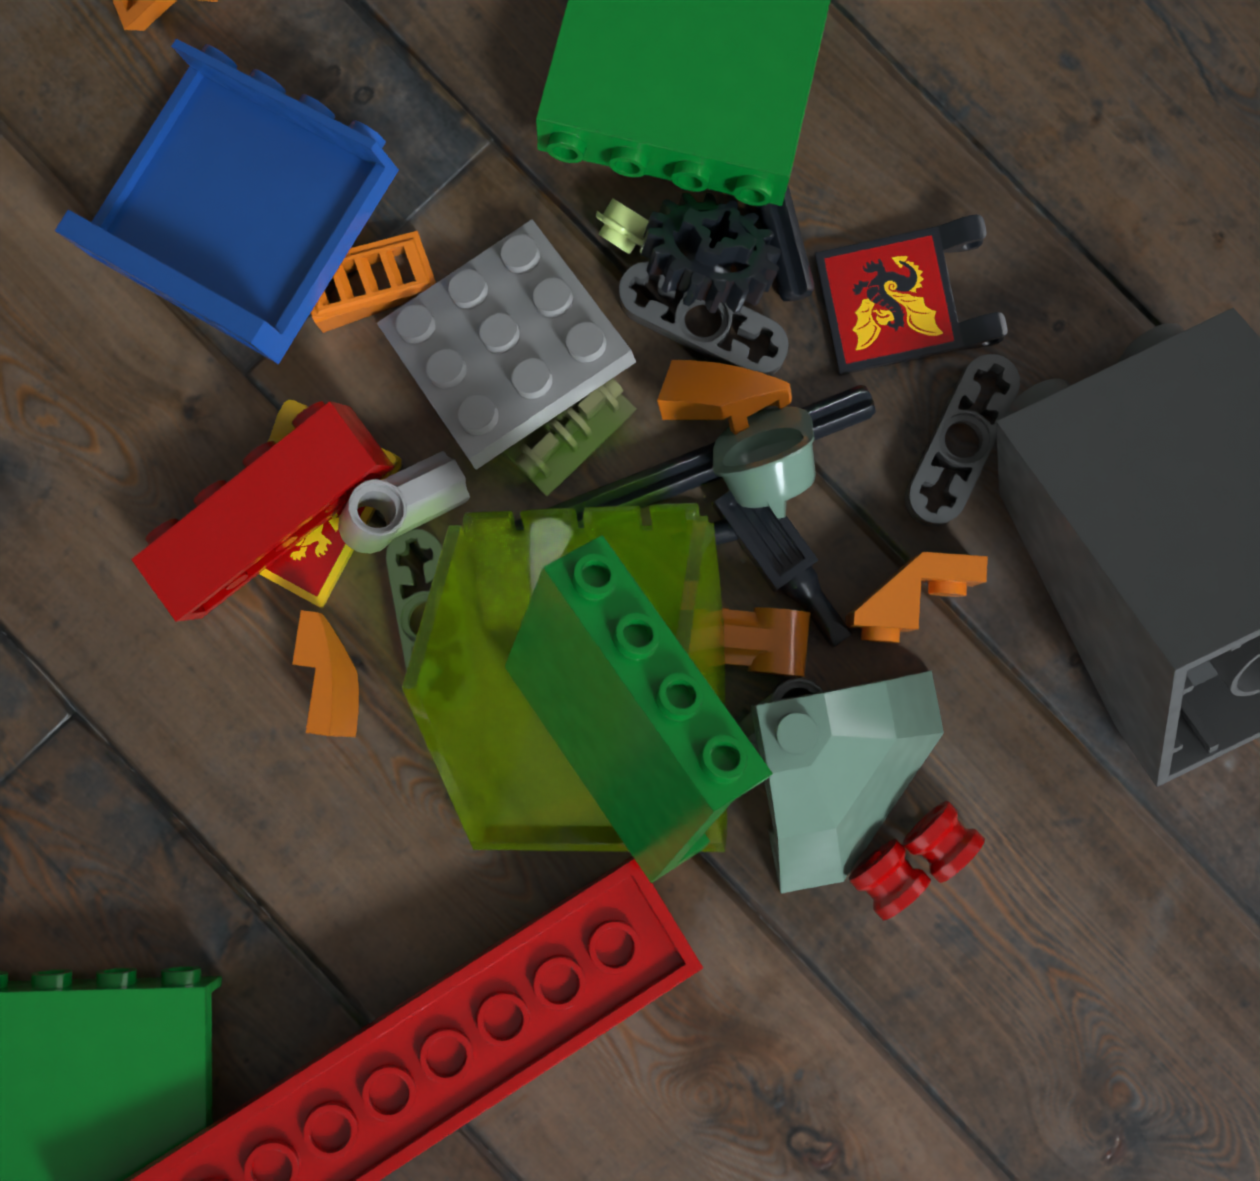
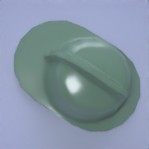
M777 407L760 411L747 417L749 428L735 435L730 431V427H728L717 438L713 447V472L716 476H722L735 500L742 507L761 508L769 506L778 519L785 518L787 500L803 493L815 481L812 418L807 410L798 407H784L782 409Z

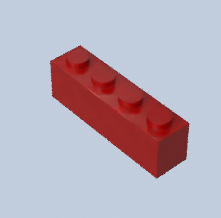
M320 401L310 405L293 419L292 425L295 429L278 443L269 441L255 448L243 459L242 463L245 466L243 471L229 482L220 480L202 490L193 500L197 506L180 521L177 518H173L162 523L146 536L145 541L148 546L131 560L175 622L202 619L344 508L357 486L365 481L380 480L395 468L351 406L331 401L327 404Z

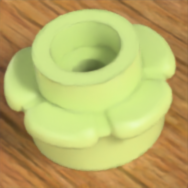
M612 198L603 214L597 211L596 218L605 223L599 232L600 236L631 254L636 244L642 247L645 239L643 236L649 222L647 219Z

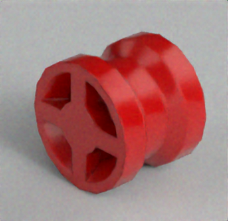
M944 801L927 813L911 829L903 840L902 845L910 854L921 855L929 863V873L939 883H942L955 876L976 856L984 845L985 838L976 829L965 828L958 820V810L949 801Z
M896 838L871 853L848 877V880L856 890L866 891L873 899V910L883 921L892 918L907 908L926 890L931 882V879L923 869L913 868L905 859L906 849Z

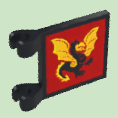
M969 215L931 228L815 253L839 375L962 349L993 346L1003 341L1008 331L1003 313L994 312L958 322L944 253L978 249L983 244L987 231L981 215Z

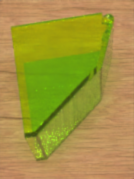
M697 503L650 505L649 510L652 519V525L642 526L641 512L638 505L586 507L583 516L584 528H578L577 515L574 508L522 510L520 515L524 530H516L513 513L510 510L466 512L463 517V529L461 525L448 526L402 690L473 850L629 851L505 669L506 661L540 572L545 565L603 535L725 706L724 618L714 523H709L707 516H700ZM727 808L705 832L711 842L700 852H725Z

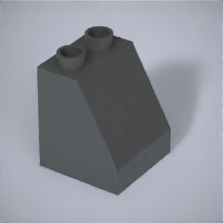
M1233 307L1187 330H1184L1182 326L1175 323L1156 326L1135 339L1123 352L1117 364L1073 385L1059 378L1037 383L1020 394L1009 406L1004 418L996 421L999 495L1115 727L1156 787L1260 737V337Z

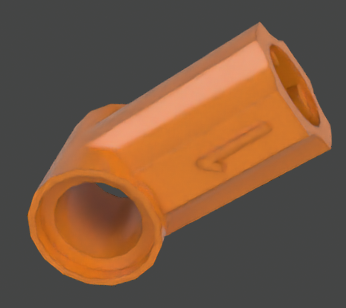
M687 605L682 647L692 661L746 666L749 672L805 677L811 613L756 607L753 609V612L729 610V608Z

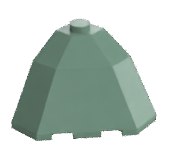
M932 671L750 705L759 755L773 773L764 782L773 828L768 829L780 893L844 882L944 734Z

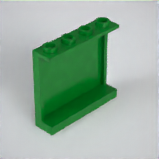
M568 0L536 117L538 150L548 152L553 158L566 163H579L583 160L609 166L616 173L627 177L648 175L670 180L679 188L688 191L700 192L709 189L731 194L739 201L753 206H763L769 203L782 206L793 167L831 0Z
M603 535L542 567L506 661L505 669L644 874L653 883L702 851L711 842L705 832L735 799L768 779L773 773Z
M176 966L162 969L161 977L137 978L136 968L121 967L99 970L96 972V979L72 980V970L51 969L31 973V981H8V972L0 971V1181H123L211 1125V993L222 986V976H201V967Z

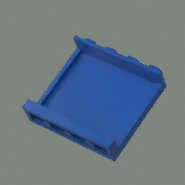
M175 39L171 47L189 65L186 73L92 222L67 210L55 232L93 259L279 365L399 169L382 149L386 141L367 125L357 120H352L348 127L334 120V113L318 100L306 94H302L298 101L285 94L286 90L262 71L253 69L248 76L237 70L238 66L236 63L213 46L205 44L200 51Z

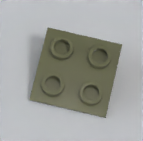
M612 378L503 452L548 497L637 409L622 394L624 390Z

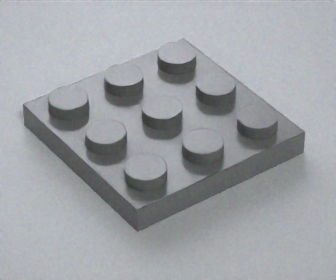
M533 219L377 322L379 328L476 470L636 363L630 347Z

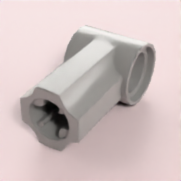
M441 451L383 480L373 479L365 481L354 489L339 516L338 529L341 538L348 547L360 553L371 554L381 551L389 545L392 539L465 504L470 498L466 487V478L456 460L451 459L444 451ZM367 506L379 510L385 517L386 527L373 528L366 525L360 519L357 509Z

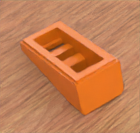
M418 231L350 248L332 277L341 301L330 304L324 290L311 311V315L315 324L324 333L403 305L436 284ZM404 253L407 255L416 280L406 284L403 283L394 258ZM381 261L391 288L379 290L371 265ZM356 270L359 272L366 292L365 295L357 297L354 296L347 276L348 273Z

